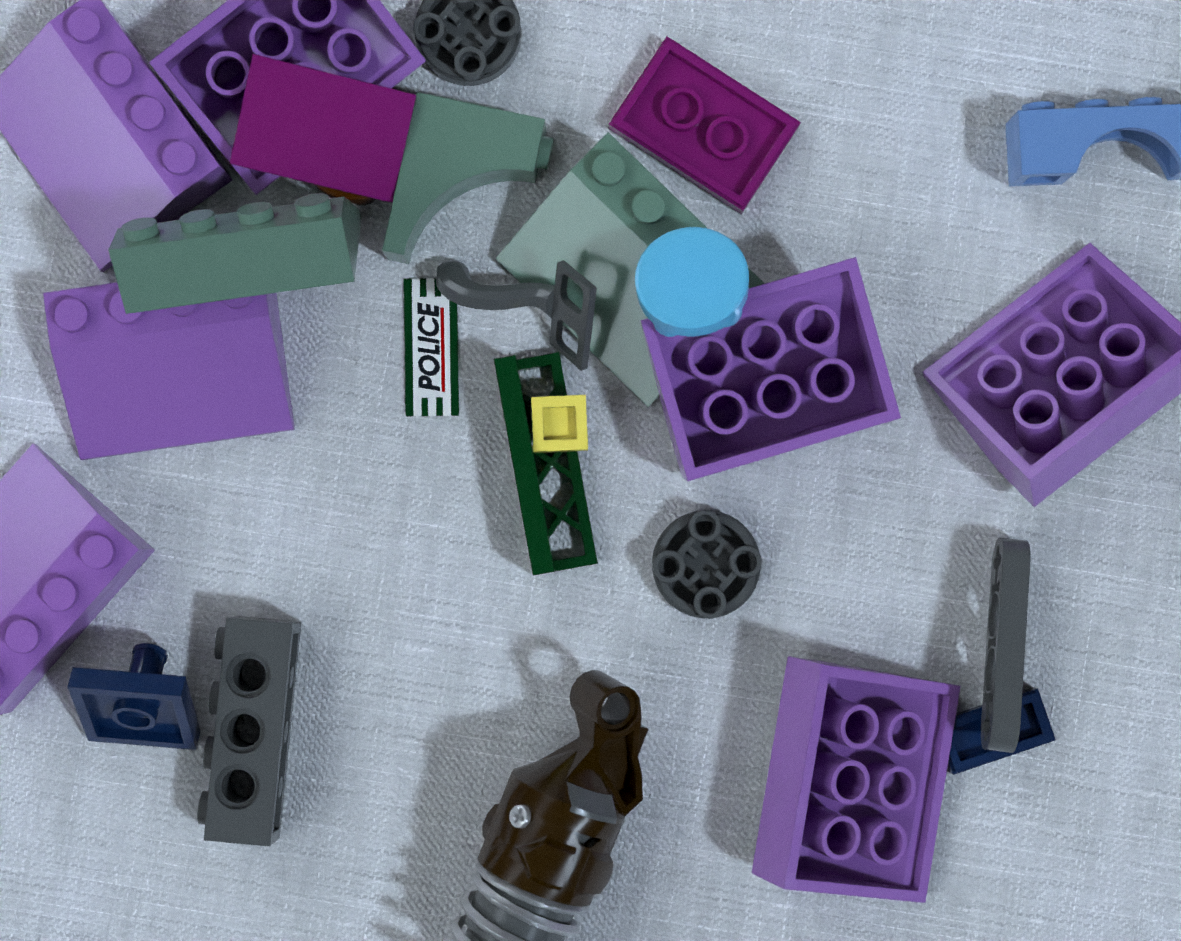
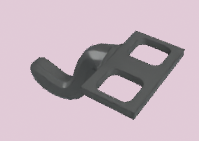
M457 260L446 261L437 267V288L448 300L460 306L482 310H506L525 306L540 308L552 319L549 343L579 370L582 371L588 368L597 287L566 261L557 262L555 285L529 282L501 286L481 285L472 280L468 268L462 262ZM568 277L577 283L583 291L582 310L568 298ZM563 322L577 334V354L562 339Z

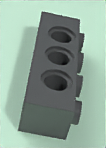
M234 616L227 617L225 627H219L217 630L214 654L215 659L222 660L220 682H213L209 696V713L216 715L214 736L207 737L203 754L204 769L211 770L209 791L201 793L197 813L198 824L205 825L204 841L270 847L280 838L301 622ZM248 659L259 661L265 669V682L259 689L249 687L242 678V667ZM241 714L251 715L259 723L260 735L255 743L246 742L237 734L236 723ZM234 770H244L252 776L255 788L251 797H242L232 789L230 781Z

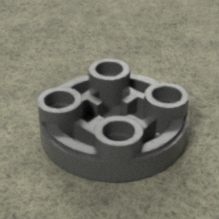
M423 0L418 9L413 27L418 50L426 59L425 64L429 69L443 80L462 86L485 84L502 75L514 62L522 37L520 16L513 0Z
M713 510L694 511L670 523L658 538L652 556L654 581L664 599L684 614L708 619L725 616L741 607L755 590L762 565L758 546L749 530L734 517Z

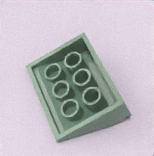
M608 132L566 174L499 253L496 260L519 283L529 282L555 285L557 262L564 260L595 285L597 292L590 352L647 408L660 397L640 321L648 317L641 309L637 298L635 286L636 267L645 249L661 235L685 227H707ZM748 268L749 288L765 284ZM568 277V298L582 310L583 291L577 283ZM563 322V326L578 339L575 331Z
M316 193L298 198L295 204L272 207L269 202L259 201L245 204L239 207L237 212L214 215L212 210H195L182 215L179 220L157 223L156 219L148 217L134 219L117 229L108 251L125 313L129 314L355 282L361 216L359 209L345 197L329 199L327 194Z

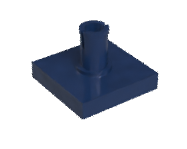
M150 643L135 645L132 650L133 656L128 672L72 668L67 687L88 741L189 750L197 749L201 730L186 676L162 674L164 664L168 658L167 651L162 647Z

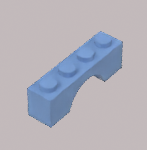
M1144 97L1130 101L1128 106L1109 107L1108 100L1091 99L1076 103L1075 108L1055 109L1054 102L1038 101L1023 105L1021 107L1022 110H1018L1005 124L1009 187L1062 185L1077 172L1086 150L1094 144L1105 141H1124L1141 147L1158 162L1167 180H1181V104H1162V98Z

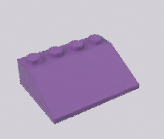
M79 0L53 18L0 75L1 133L101 272H105L113 266L108 249L117 229L121 228L123 224L134 219L147 217L156 219L157 223L178 220L182 215L188 213L233 181L103 0Z
M227 0L149 63L230 163L253 54L391 89L423 65L426 59L380 0ZM232 165L255 195H258L281 177Z
M1088 243L922 373L926 381L996 469L1035 507L1181 393V322L1094 245Z
M856 257L749 288L740 320L733 326L724 327L711 334L695 337L679 335L667 337L655 330L653 323L648 318L640 320L682 477L687 481L901 418Z
M117 282L43 293L50 349L80 460L295 430L277 293L129 314L125 313Z
M32 444L0 480V715L11 713L155 551L151 545L36 444Z
M788 656L751 873L786 890L925 903L961 686Z

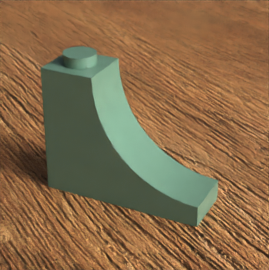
M417 92L382 248L387 259L409 264L418 238L427 224L445 205L467 191L498 182L536 183L538 169L548 170L554 144V138L546 136L545 119Z

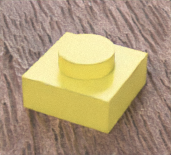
M586 395L531 397L534 453L588 451Z

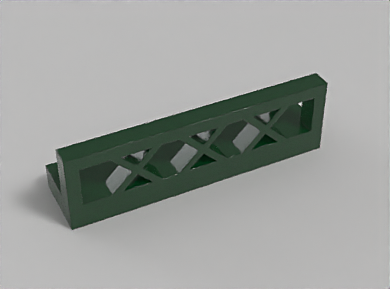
M559 352L523 359H516L515 355L494 359L533 576L598 564L578 452H567L570 471L557 463L563 452H555L552 458L544 453L533 452L531 438L532 420L530 423L528 422L525 405L526 402L531 406V398L523 393L520 372L551 366L555 387L548 396H566L567 392ZM535 455L548 463L539 477ZM552 468H555L572 480L574 493L561 511L542 499L540 485ZM575 501L580 524L566 515ZM544 507L557 516L549 529L547 527ZM562 520L581 532L585 555L553 560L550 537Z

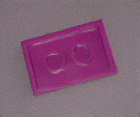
M666 36L609 122L608 129L742 215L799 128L801 122Z
M253 54L229 164L393 203L416 95Z

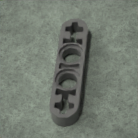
M999 537L993 550L981 716V744L984 750L1013 753L1019 740L1031 559L1030 544L1027 540Z

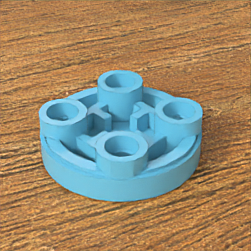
M685 227L667 232L654 240L645 249L638 261L635 272L638 302L644 314L653 323L655 330L667 337L677 335L687 337L703 336L724 327L733 326L742 316V309L749 292V270L746 259L739 247L731 239L717 231L702 227Z

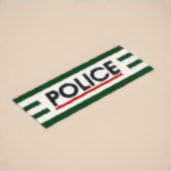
M436 278L404 279L406 417L459 416L457 304L441 294L437 288Z

